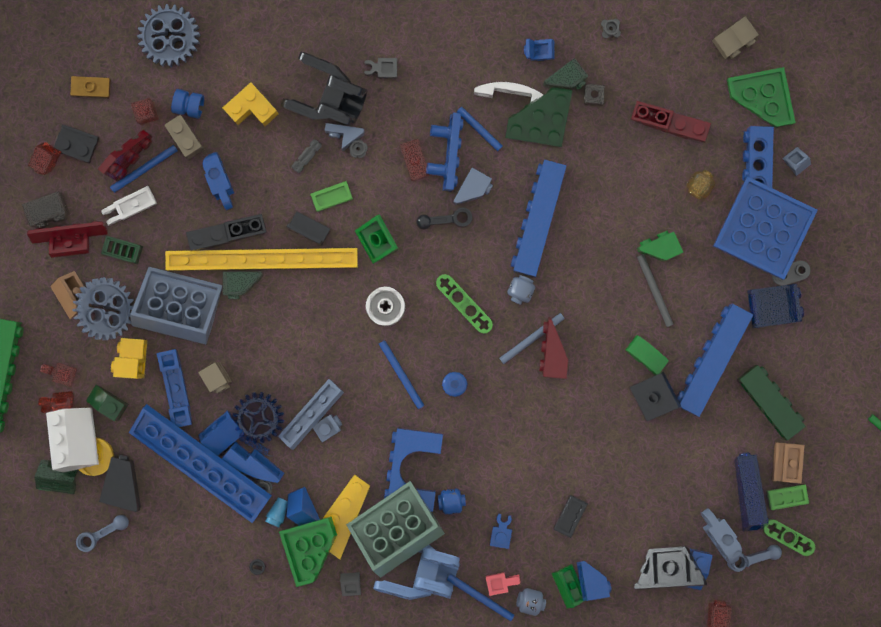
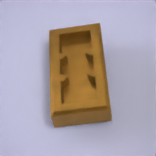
M71 76L70 95L110 98L111 79Z

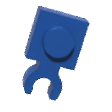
M498 514L497 522L499 526H493L490 546L509 549L512 529H507V526L511 523V515H508L506 522H502L500 520L501 514Z

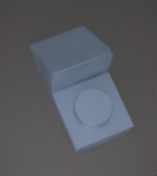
M329 123L325 125V132L329 134V137L339 139L340 135L343 136L342 151L347 149L354 141L364 136L365 133L363 128Z

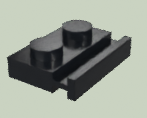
M62 124L53 151L90 163L99 137Z

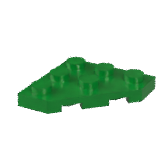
M784 67L727 79L730 98L773 127L777 128L796 123Z
M331 516L279 531L296 587L313 583L318 578L337 536Z

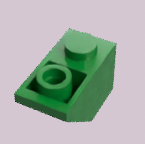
M668 230L658 234V239L651 241L649 238L640 242L641 247L637 248L638 252L661 261H666L683 253L675 233H668Z

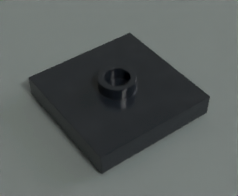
M664 371L630 387L646 421L681 407Z

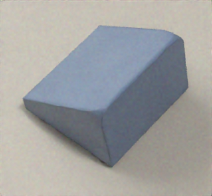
M798 147L783 158L796 176L811 165L810 158Z

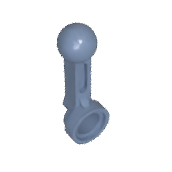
M118 515L114 518L113 523L101 530L80 534L76 539L78 549L83 552L91 551L95 548L100 538L116 529H126L129 525V520L125 515ZM85 536L91 539V546H86L83 543Z
M771 545L765 551L750 555L742 553L740 556L742 563L739 567H736L735 563L732 565L727 563L731 570L740 572L751 564L767 559H779L782 555V550L777 545Z

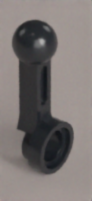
M462 207L458 208L452 215L429 217L422 214L417 218L416 224L422 230L428 229L431 225L449 223L456 224L459 227H466L472 221V213L469 209ZM463 212L467 215L465 223H460L457 220L458 213Z

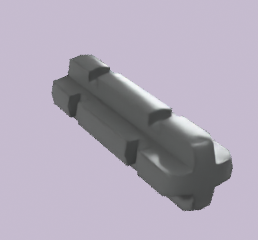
M312 140L309 148L307 147L298 157V161L293 163L292 169L297 173L304 169L303 166L307 165L315 155V152H318L322 145L317 140Z

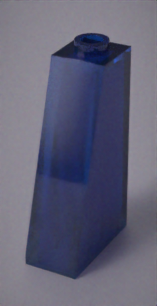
M749 452L741 453L734 461L743 532L762 530L769 522L757 455H751Z

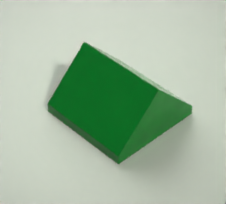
M380 214L355 230L372 264L399 250Z

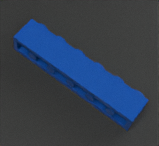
M545 159L543 164L539 163L536 172V175H539L538 182L533 183L531 193L534 194L533 200L528 201L526 208L529 215L527 219H523L521 230H524L522 238L518 237L516 248L519 251L517 256L513 255L511 267H514L513 272L536 277L566 165Z
M730 304L729 307L725 306L720 316L723 318L720 324L716 323L711 333L714 335L712 339L707 340L702 350L705 352L703 356L696 359L694 363L695 371L687 376L685 380L686 388L677 395V399L681 404L680 408L697 417H700L753 317V314L734 304Z

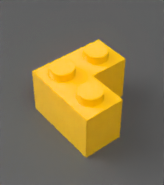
M249 83L222 107L237 125L251 113L264 126L279 115L277 110L252 83Z
M121 338V342L117 344V353H120L119 357H115V361H112L111 364L113 377L144 378L147 340Z

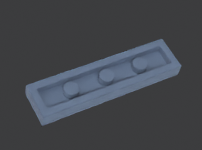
M328 379L278 437L290 449L294 450L344 392L333 381Z

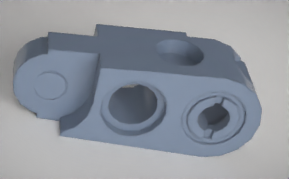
M707 508L701 512L702 517L707 523L703 529L725 561L732 565L739 560L742 554L741 545L736 539V534L725 519H717L710 509Z

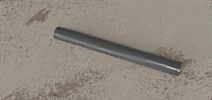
M642 254L637 259L665 325L669 327L673 325V321L644 254Z

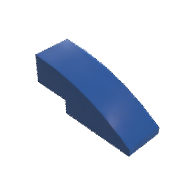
M237 442L222 457V460L233 468L257 479L278 483L284 475V472L259 451L254 449L250 454Z

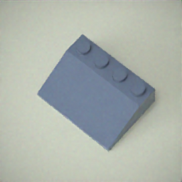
M148 267L130 314L131 324L134 327L206 345L223 285Z

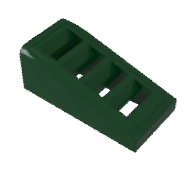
M106 236L101 254L138 264L143 246ZM110 241H113L111 253L107 252ZM120 243V248L117 255L115 254V250L117 244ZM124 245H127L125 256H122ZM131 247H134L132 258H128Z

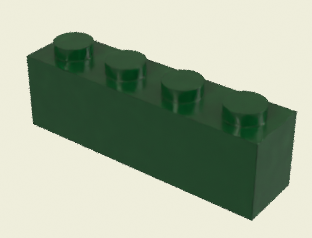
M754 365L737 378V381L783 440L788 441L806 427L803 423L804 418L799 412L795 413L793 411L790 400L786 396L783 398L779 393L781 390L774 381L771 382L767 376L769 374L765 368Z

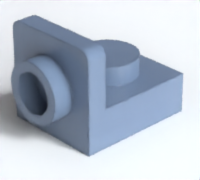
M330 414L319 421L313 429L321 442H324L342 430L340 428L342 422L337 415L333 417Z

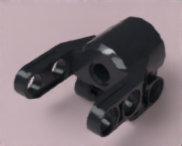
M300 51L298 59L304 64L330 74L317 109L297 100L283 98L281 106L313 120L331 118L346 125L355 123L365 103L368 90L351 83L350 79L337 65Z

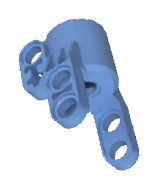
M428 545L419 551L422 555L413 588L384 580L375 581L373 589L408 600L431 596V594L450 599L453 584L448 582L446 578L449 574L456 577L460 558L436 551Z

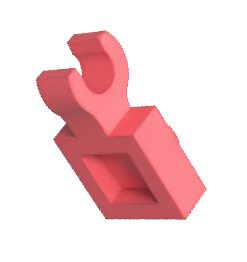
M505 572L487 575L486 582L489 596L507 593L508 586L520 584L519 574L505 577Z

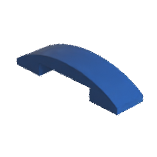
M177 350L157 353L160 372L163 374L171 422L177 427L192 425L190 405Z

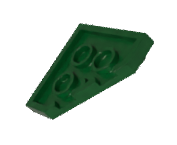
M553 87L546 94L526 105L524 109L516 114L514 113L508 118L505 138L562 147L572 90Z

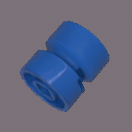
M176 89L172 100V113L178 115L187 113L188 117L199 119L202 111L199 110V105H204V95L194 92L189 95V92Z

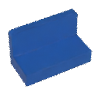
M227 410L198 436L200 442L218 456L240 438L244 431Z

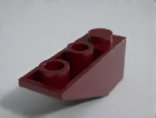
M548 317V321L544 322L543 325L546 341H542L541 352H544V360L540 359L539 371H543V377L566 379L568 358L551 317Z

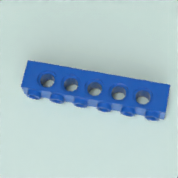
M750 126L747 128V131H744L743 142L747 143L746 150L743 152V162H746V169L743 170L742 174L743 181L748 176L772 188L774 127ZM755 142L761 145L762 149L760 152L754 149ZM754 161L761 164L760 171L754 169Z

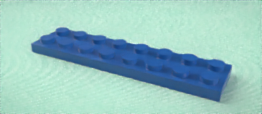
M147 404L143 407L129 431L132 436L251 523L255 521L272 496Z

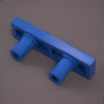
M452 113L450 115L448 127L431 125L430 136L446 138L448 140L445 164L427 163L426 174L443 176V191H452L457 186L458 177L455 176V170L459 167L460 160L457 157V150L461 147V138H459V130L463 128L461 113Z

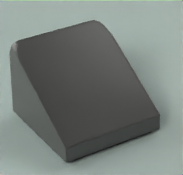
M360 572L340 574L342 596L361 595Z

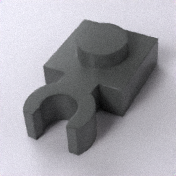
M378 58V63H374L371 60L365 61V65L372 66L370 71H364L366 76L378 73V78L397 79V58Z

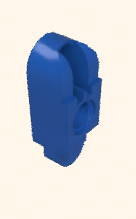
M216 151L204 158L203 168L206 173L204 175L212 195L215 196L216 200L221 199L224 208L229 210L234 208L229 196L234 194L221 158Z

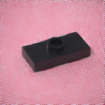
M570 495L553 529L571 538L588 503Z

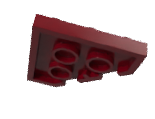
M143 129L138 133L139 138H131L121 146V151L114 150L110 153L98 170L116 181L118 179L121 180L128 171L126 169L130 164L134 165L140 158L138 154L142 149L146 150L151 145L152 136Z

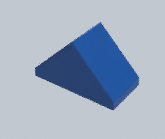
M305 487L288 494L287 518L298 525L320 520Z

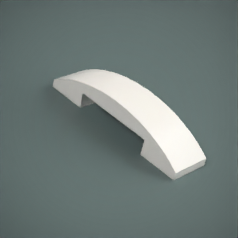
M510 82L488 83L474 89V95L493 98L494 91L531 97L530 103L543 96L542 93L535 89Z

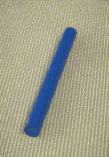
M172 145L110 186L114 193L176 153L178 151L175 145Z
M382 341L379 343V346L416 407L420 409L424 406L422 400L386 341Z
M449 574L446 578L448 582L507 620L511 621L514 618V614L454 575Z

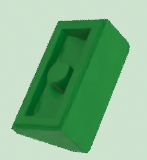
M572 564L551 573L566 608H574L584 602L580 581Z

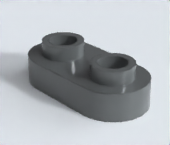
M805 261L793 262L784 280L773 275L772 280L775 284L783 286L806 279L810 274V266ZM799 267L804 269L802 274L798 272Z

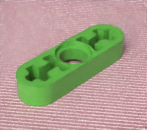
M768 519L763 523V532L769 537L804 556L814 553L815 544L811 539L774 519ZM775 523L774 527L781 531L780 535L774 531L769 533L770 529L767 526ZM786 532H792L794 536L793 540L789 543L784 541V534ZM798 541L804 544L809 542L808 546L810 549L803 552V547L796 543Z

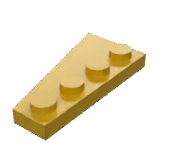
M357 475L352 477L323 517H332L337 536L330 549V553L338 559H341L351 534L346 524L358 517L370 487L369 484Z

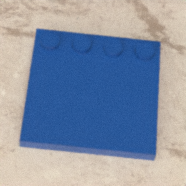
M747 176L713 247L784 280L818 210Z

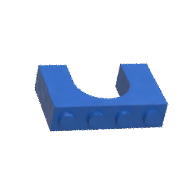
M397 428V432H393L391 443H395L394 451H390L389 462H393L392 470H388L386 480L390 482L389 489H385L384 498L406 484L400 474L402 460L408 454L416 451L441 454L443 434ZM416 488L424 502L433 512L436 491Z

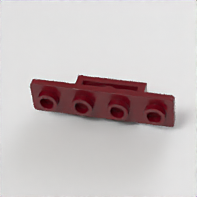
M98 221L69 226H54L53 228L45 229L36 228L27 231V236L33 244L49 242V255L51 258L89 253V237L108 234L104 222Z

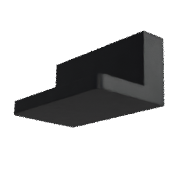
M297 211L290 224L286 226L288 229L321 246L330 231V228Z

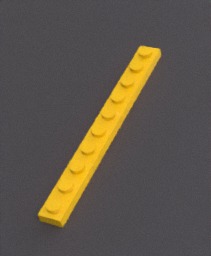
M358 248L165 251L167 271L358 268Z

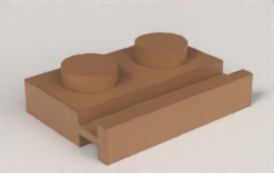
M775 442L772 481L802 482L805 445Z

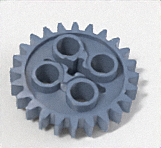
M166 4L163 10L159 5L157 12L151 9V16L145 14L147 21H140L144 27H138L142 34L137 35V37L143 41L138 44L140 47H144L142 52L144 54L148 53L147 58L149 60L154 57L153 62L157 64L160 61L162 67L165 66L166 62L169 67H172L173 62L180 66L179 60L181 59L186 63V56L193 57L190 53L191 50L197 51L194 44H200L195 39L200 37V33L195 32L199 29V26L193 25L196 20L190 18L191 14L189 12L184 14L185 10L182 7L178 10L177 6L173 5L172 9H170L169 5ZM182 22V27L175 30V23ZM163 23V28L156 31V24ZM168 32L172 34L171 36H169V39L165 37L168 35ZM186 34V36H184V37L175 36V35ZM183 41V46L175 49V43ZM158 42H164L162 49L157 50L155 48Z
M103 277L99 280L92 279V282H86V287H80L82 293L75 294L79 300L73 301L77 308L72 309V311L78 312L74 319H80L77 326H84L82 332L89 331L88 337L95 336V340H100L101 338L103 340L115 339L116 335L121 336L122 331L128 330L126 324H131L129 317L133 306H130V303L134 299H128L130 292H124L126 286L119 287L120 281L113 283V278L106 280ZM95 293L99 295L98 302L95 300ZM114 297H115L116 300H117V305H116V306L113 305V298H114ZM89 304L94 305V306H97V307H98V306H103V308H105V309L117 310V311H119V314H117V313H115V312H112V311L105 312L104 309L91 308V307H89ZM92 312L95 313L94 321L91 319ZM110 316L113 318L112 325L109 323Z

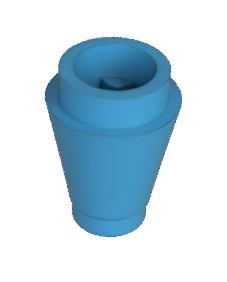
M278 497L267 513L265 522L280 527L281 523L283 524L288 501Z

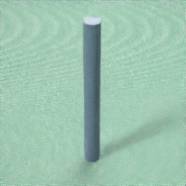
M561 313L552 319L554 326L565 319ZM543 326L499 358L501 362L505 364L544 335Z

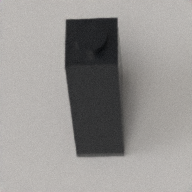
M118 454V456L111 457L99 502L138 512L141 504L134 461L129 460L130 456Z

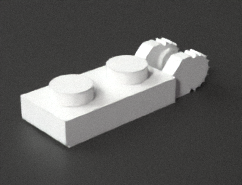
M146 186L113 202L114 204L104 208L101 212L103 215H107L117 210L119 215L106 221L108 226L156 205L157 202L150 187Z

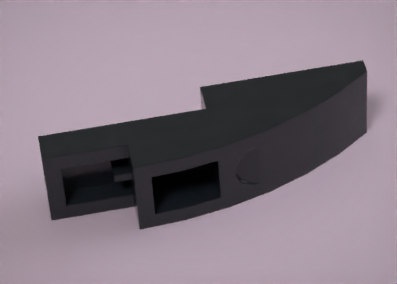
M262 214L189 231L186 232L190 252L258 236L266 233Z

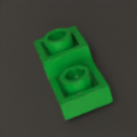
M638 335L635 336L626 348V351L637 362L642 363L654 375L659 374L669 361Z

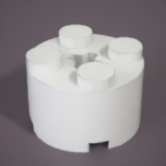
M380 287L368 296L366 311L370 319L382 326H390L397 323L403 317L405 302L397 290L391 287ZM385 301H388V304L391 305V309H387V312H384V309L380 307Z

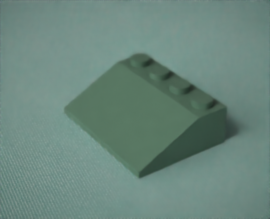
M411 481L346 524L372 571L380 578L445 534Z

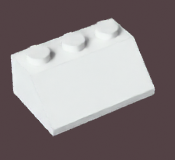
M92 408L61 409L46 413L52 470L68 472L99 465Z

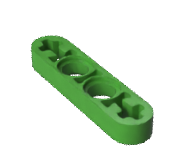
M444 274L437 278V288L477 331L483 334L488 333L492 329L493 324L482 309L449 275ZM442 278L450 280L448 284L451 288L453 285L457 287L449 295L446 294L449 290L445 286L443 288L440 287V280ZM455 292L463 294V300L459 303L452 299V295ZM470 305L476 308V314L471 317L465 313L466 307ZM479 313L483 315L480 317L482 321L487 320L489 322L487 330L485 328L481 330L479 328L481 324L478 321L476 323L472 321Z

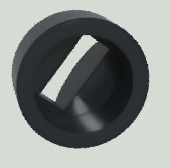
M260 559L253 560L249 566L250 571L254 575H261L265 571L264 562ZM253 565L262 567V570L253 569Z

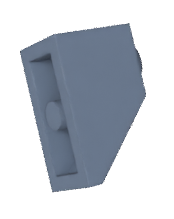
M471 168L453 203L458 205L482 198L484 193L488 195L493 187V184L490 183L492 178Z

